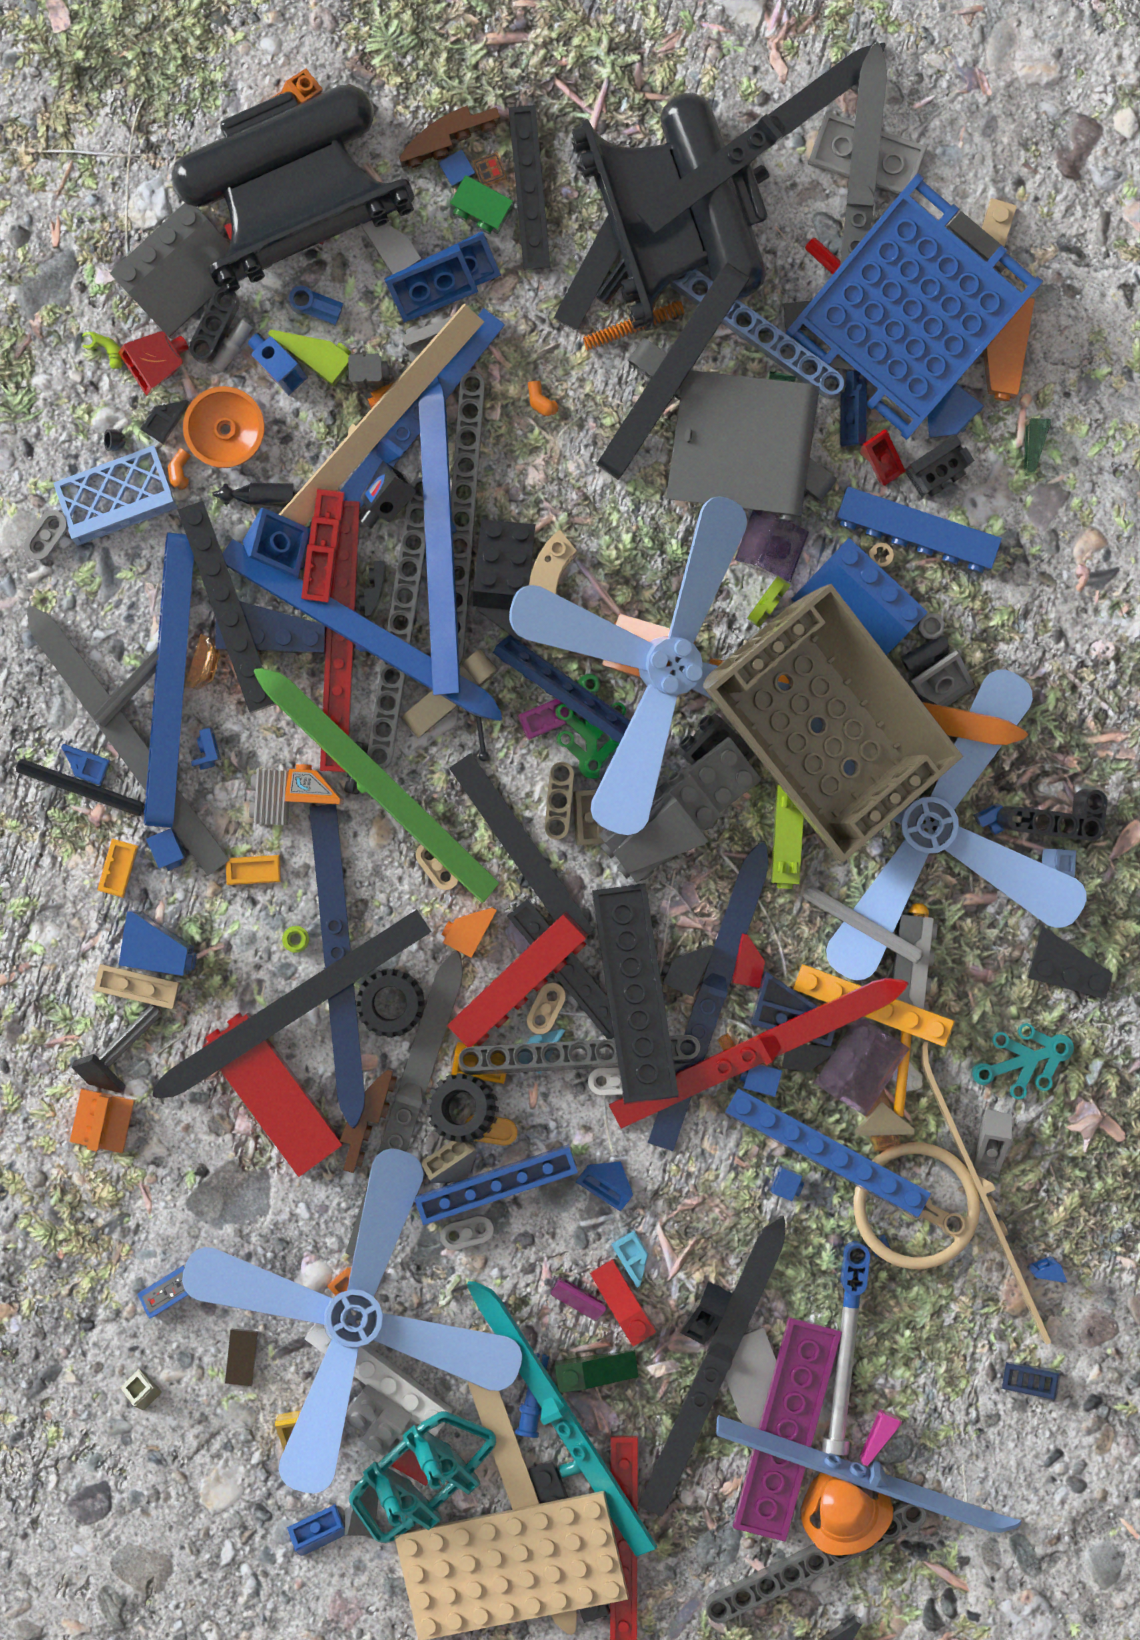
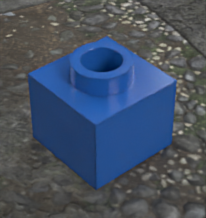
M780 1165L771 1187V1192L789 1201H793L794 1196L799 1197L805 1183L801 1181L803 1176Z

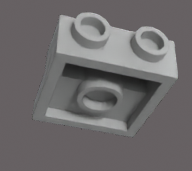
M367 1384L348 1408L345 1419L354 1427L365 1432L361 1438L363 1443L371 1450L383 1455L386 1451L390 1452L398 1445L399 1441L403 1440L402 1435L410 1429L407 1423L412 1415Z

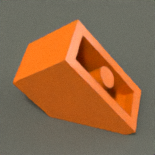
M490 907L458 917L453 923L448 921L441 934L445 937L443 943L472 958L497 909Z

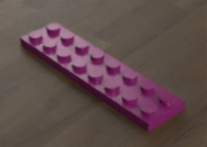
M788 1316L759 1430L811 1447L842 1331ZM753 1448L733 1528L786 1542L806 1467Z

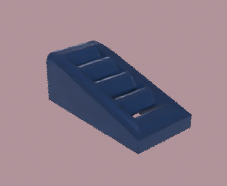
M1006 1362L1002 1389L1056 1400L1061 1370ZM1013 1370L1019 1371L1017 1384H1011ZM1024 1372L1029 1373L1027 1386L1022 1385ZM1035 1374L1040 1375L1038 1388L1033 1387ZM1046 1377H1051L1049 1389H1044Z

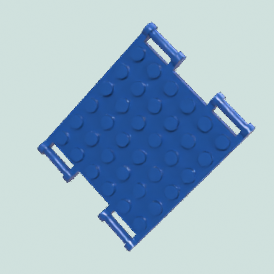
M919 173L914 176L785 332L786 335L795 339L800 345L828 365L839 354L876 386L878 391L867 402V406L871 410L875 409L901 431V436L906 440L915 432L919 425L1043 282L1038 276L1034 277L1006 253L1008 250L1002 245L986 261L947 228L946 225L960 209L955 204H949L923 181L925 178ZM915 190L944 213L939 220L911 196ZM998 262L1002 263L1027 285L1023 292L994 268ZM803 324L831 347L828 353L800 330ZM885 395L913 418L910 424L881 401Z

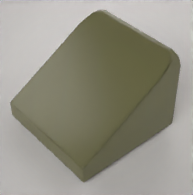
M140 1369L120 1387L132 1405L141 1410H145L162 1393L159 1387Z

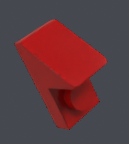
M886 429L862 445L860 450L861 456L870 462L879 483L883 486H886L906 472Z

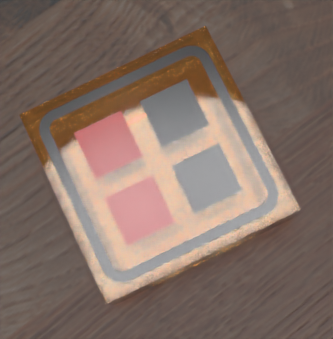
M498 152L472 161L479 182L483 185L490 186L507 179Z

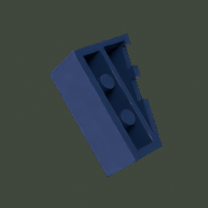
M764 971L750 1023L766 1029H772L818 1006ZM835 1030L812 1040V1042L831 1047Z

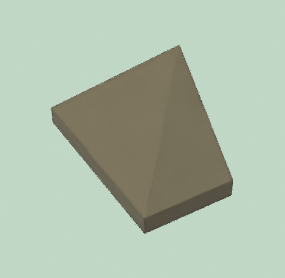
M881 1101L855 1129V1132L859 1136L914 1134V1128Z
M451 1141L420 1163L432 1183L458 1182L468 1178L477 1152L472 1143Z

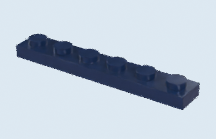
M508 635L496 645L493 654L499 657L505 664L513 667L526 679L531 680L544 689L546 693L564 703L570 710L575 711L588 720L591 725L602 730L612 740L621 742L631 720L512 636Z

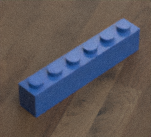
M849 486L845 489L835 520L841 522L840 526L855 531L856 527L866 530L865 534L876 539H881V536L892 539L891 543L906 548L908 544L917 547L918 553L932 556L935 553L943 556L942 560L947 563L957 565L959 561L968 564L967 569L983 574L984 570L989 571L992 569L1002 540L1000 537Z
M567 1144L416 1195L414 1200L422 1223L426 1225L578 1173V1168L570 1145Z

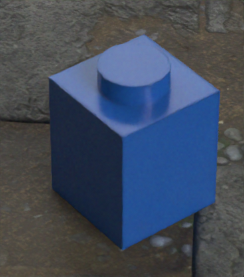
M173 828L146 839L159 869L166 867L167 871L182 866L181 860L187 858L177 833Z
M760 1064L741 1073L739 1080L743 1081L742 1086L745 1089L775 1097L782 1070L770 1065Z

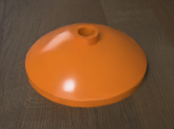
M228 386L213 387L200 393L188 406L183 420V434L190 451L203 463L217 468H231L248 461L261 446L265 432L263 414L254 399L244 391ZM224 425L231 427V431L228 434H222L221 432Z

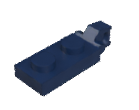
M856 370L846 372L845 391L841 393V447L862 446L866 442L867 382L866 378Z

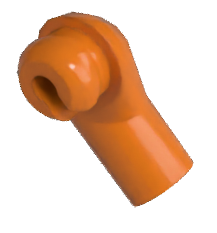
M541 381L528 382L531 407L543 416L555 415L559 409L556 401H551L542 395Z
M181 448L167 467L170 484L179 490L185 489L189 484V479L184 476L183 467L191 457L190 454Z

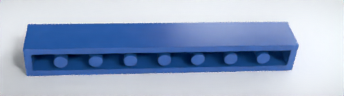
M739 1088L725 1111V1115L916 1219L919 1218L931 1195L927 1190Z

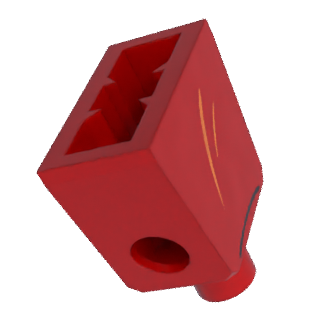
M159 331L123 344L118 353L145 395L148 396L180 369L183 361L179 355L189 350V347L182 336L170 341L165 332Z

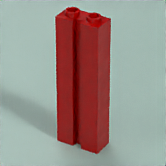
M240 1012L227 1021L230 1026L221 1032L217 1028L206 1036L205 1039L208 1042L202 1047L210 1044L250 1018V1013L244 1016ZM268 1038L219 1069L298 1177L344 1144V1142L340 1141L341 1137Z

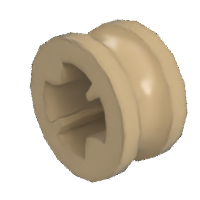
M877 543L870 549L868 556L883 568L892 562L894 553L888 544ZM877 548H882V552L886 550L888 553L884 563H880V559L876 561L874 555L877 554Z

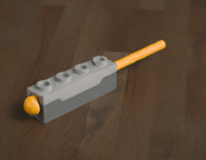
M915 903L908 910L913 915L901 914L897 923L896 935L922 950L924 955L921 961L915 964L894 951L891 979H901L909 983L908 987L897 999L928 1010V1004L924 1003L925 994L930 993L931 977H927L928 966L932 967L934 963V951L930 950L931 939H936L937 924L933 923L934 918L928 917L929 910L926 905ZM901 1031L893 1111L901 1117H904L912 1034Z

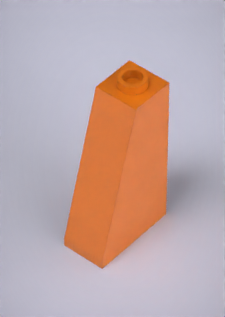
M1028 298L983 351L987 392L994 395L995 400L1010 401V398L1014 399L1019 393L1035 302L1034 298Z

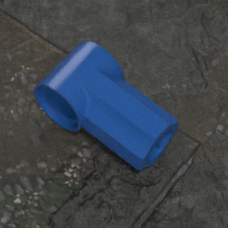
M301 285L293 288L289 295L290 307L297 314H305L336 326L344 303L313 292L308 287ZM298 294H305L309 298V302L305 306L295 304L294 298Z

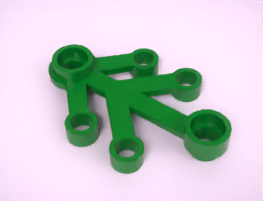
M593 674L582 675L577 681L578 684L594 695L600 688V681ZM588 679L594 682V687L591 690L585 685ZM616 702L610 705L612 708L619 706L621 714L625 715L626 708L622 703ZM565 704L559 705L555 711L557 718L564 720L586 741V751L574 742V736L569 731H563L557 735L558 745L565 747L579 760V770L584 777L588 779L598 778L602 763L620 743L612 740L609 736V740L597 751V740L604 732L591 725L586 719L584 724ZM562 707L568 709L569 714L567 717L561 716L560 710ZM563 734L569 736L570 741L568 744L562 743L561 737ZM591 760L597 763V768L594 771L588 766Z

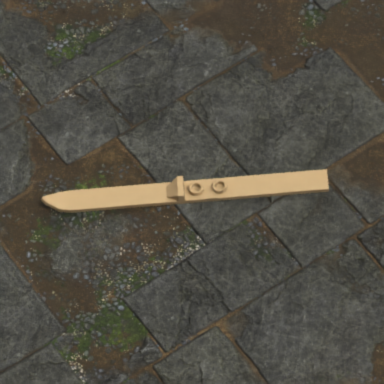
M463 304L358 425L352 424L349 427L348 436L279 515L305 526L314 516L317 489L334 491L338 489L484 321L467 305Z
M924 1042L921 1051V1064L926 1079L964 1165L968 1169L977 1188L980 1201L1042 1341L1048 1345L1052 1342L1005 1239V1236L1009 1235L1006 1226L1002 1220L997 1221L994 1211L998 1209L991 1195L986 1196L987 1193L996 1189L991 1181L978 1175L974 1169L933 1076L928 1058L927 1047L929 1042Z
M477 1327L469 1329L478 1331ZM467 1381L483 1427L492 1430L496 1435V1446L492 1453L512 1509L540 1504L500 1391L487 1390ZM576 1610L551 1615L555 1624L564 1632L570 1635L574 1634L577 1622Z

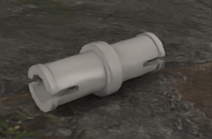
M239 319L228 338L224 337L222 340L224 344L210 364L225 373L236 354L241 353L243 343L254 328L242 319Z

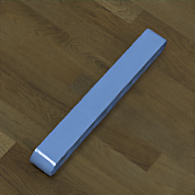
M697 269L687 272L683 279L675 280L669 286L698 306L705 295H696L692 287L696 284H703L708 291L713 281ZM737 299L722 321L723 325L803 383L819 386V395L832 399L840 394L844 386V379L839 372ZM745 315L750 319L751 324L748 327H740L736 322V318ZM762 331H767L772 335V341L770 343H763L759 340L758 334ZM783 347L791 348L794 352V357L791 359L783 358L780 354V349ZM805 363L813 364L816 368V373L813 375L805 374L802 370V365ZM826 379H834L837 382L838 389L835 391L827 390L824 386V381Z

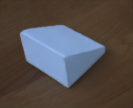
M1043 849L1042 864L1075 877L1076 850Z

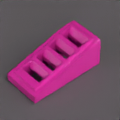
M882 1409L878 1411L859 1455L862 1464L868 1466L902 1423L900 1417Z

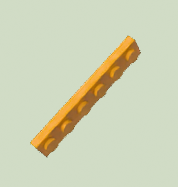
M802 964L793 990L825 1002H830L862 986ZM899 999L864 1016L944 1047L947 1046L955 1024V1020Z

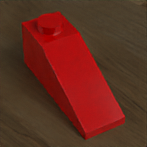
M613 1259L590 1272L592 1279L633 1347L656 1333L654 1324Z

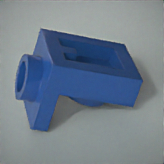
M213 728L199 730L201 737H197L198 747L201 753L205 752L206 757L192 760L191 764L195 767L199 766L200 770L215 767V761L221 760Z

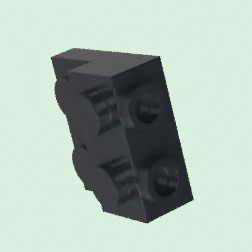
M715 713L712 716L706 715L699 721L698 727L700 729L693 736L690 734L685 736L679 743L681 749L677 752L692 766L729 737L747 761L755 755L749 745Z

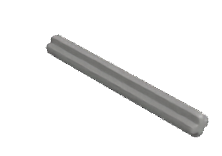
M809 886L806 890L804 898L913 963L918 964L921 961L924 952L817 888Z

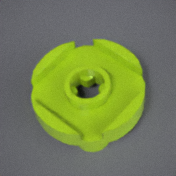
M777 576L747 619L760 628L791 584Z

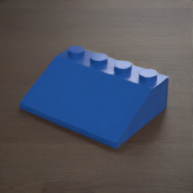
M850 538L840 546L791 598L793 602H796L809 593L832 584L885 655L928 613Z

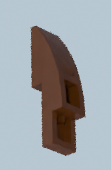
M467 105L439 118L420 132L399 156L402 168L408 166V169H413L423 165L424 160L430 158L440 160L448 157L449 152L453 151L451 143L453 139H456L457 142L470 138L471 133L480 130L482 133H487L497 128L496 125L501 124L497 107L471 115Z
M388 1068L365 1091L364 1111L357 1127L352 1129L348 1123L344 1127L340 1141L350 1144L344 1171L354 1173L356 1167H362L365 1152L361 1151L363 1141H369L373 1127L368 1125V1122L379 1124L381 1117L385 1119L387 1117L390 1103L385 1101L388 1091H394L397 1077L393 1076L394 1069Z

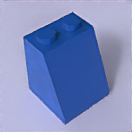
M139 910L127 911L118 965L180 976L187 975L192 969H195L197 953H193L194 946Z

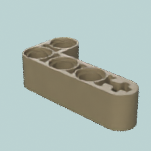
M481 649L473 653L460 666V675L479 687L498 672L496 666ZM432 690L408 710L401 719L415 736L420 738L458 705L441 695H433Z

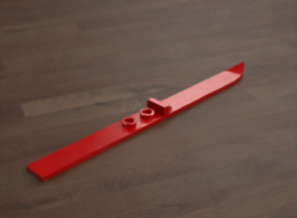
M890 978L870 982L675 1073L679 1094L676 1098L624 1105L623 1098L610 1103L609 1107L622 1129L764 1062L766 1065L770 1064L779 1055L887 1006L903 993L909 983L901 979Z

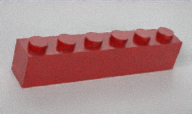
M565 912L455 1016L447 1026L467 1047H472L474 1044L481 1046L490 1037L487 1032L493 1026L497 1029L500 1028L509 1019L506 1014L513 1007L519 1010L529 1000L526 995L532 989L536 992L539 991L548 982L545 977L552 970L558 973L568 963L565 958L571 952L576 955L587 945L584 940L588 934Z

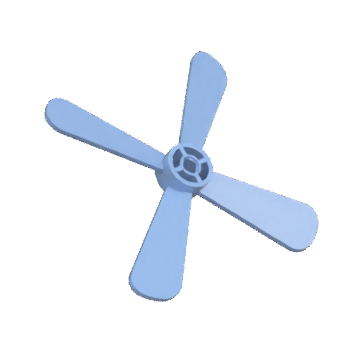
M720 496L711 498L703 505L700 511L668 636L655 638L648 642L541 586L528 585L522 587L513 598L509 620L512 629L518 636L525 640L638 668L640 677L647 686L591 803L593 819L598 825L612 832L623 835L635 834L642 830L648 822L677 696L687 693L692 689L712 699L703 688V683L708 674L718 666L702 662L701 654L693 643L746 530L747 518L743 507L729 498ZM778 681V686L781 690L785 691L788 689L789 684ZM816 717L811 721V729L815 733H819L822 729V722Z
M1006 669L989 673L980 686L970 712L999 717L1017 725L1029 710L1033 700L1030 685L1022 677ZM957 737L954 745L963 755V758L938 779L930 797H923L913 801L892 819L901 824V833L905 840L853 908L857 913L893 933L928 854L938 853L942 850L950 853L1043 923L1054 928L1066 927L1072 924L1083 910L1087 898L1083 884L1076 878L959 826L958 816L954 809L1002 745H993ZM847 760L843 768L844 772L850 776L855 771V765L851 760ZM930 816L934 818L935 821L931 822ZM933 826H937L935 831L932 829ZM843 922L828 943L826 949L827 959L830 966L845 977L853 980H864L876 971L886 946Z
M390 1148L383 1150L375 1157L372 1163L347 1291L339 1293L334 1298H330L210 1247L200 1248L193 1252L188 1258L183 1271L182 1283L184 1290L197 1301L324 1325L326 1334L330 1337L331 1342L279 1461L281 1479L294 1490L315 1494L324 1491L330 1486L334 1478L360 1346L366 1345L373 1340L491 1391H500L509 1387L516 1379L521 1366L522 1353L520 1347L509 1337L382 1313L380 1304L374 1298V1295L423 1181V1169L419 1160L412 1154L399 1149ZM351 1310L357 1312L355 1316L351 1315ZM356 1319H360L359 1325L355 1322Z

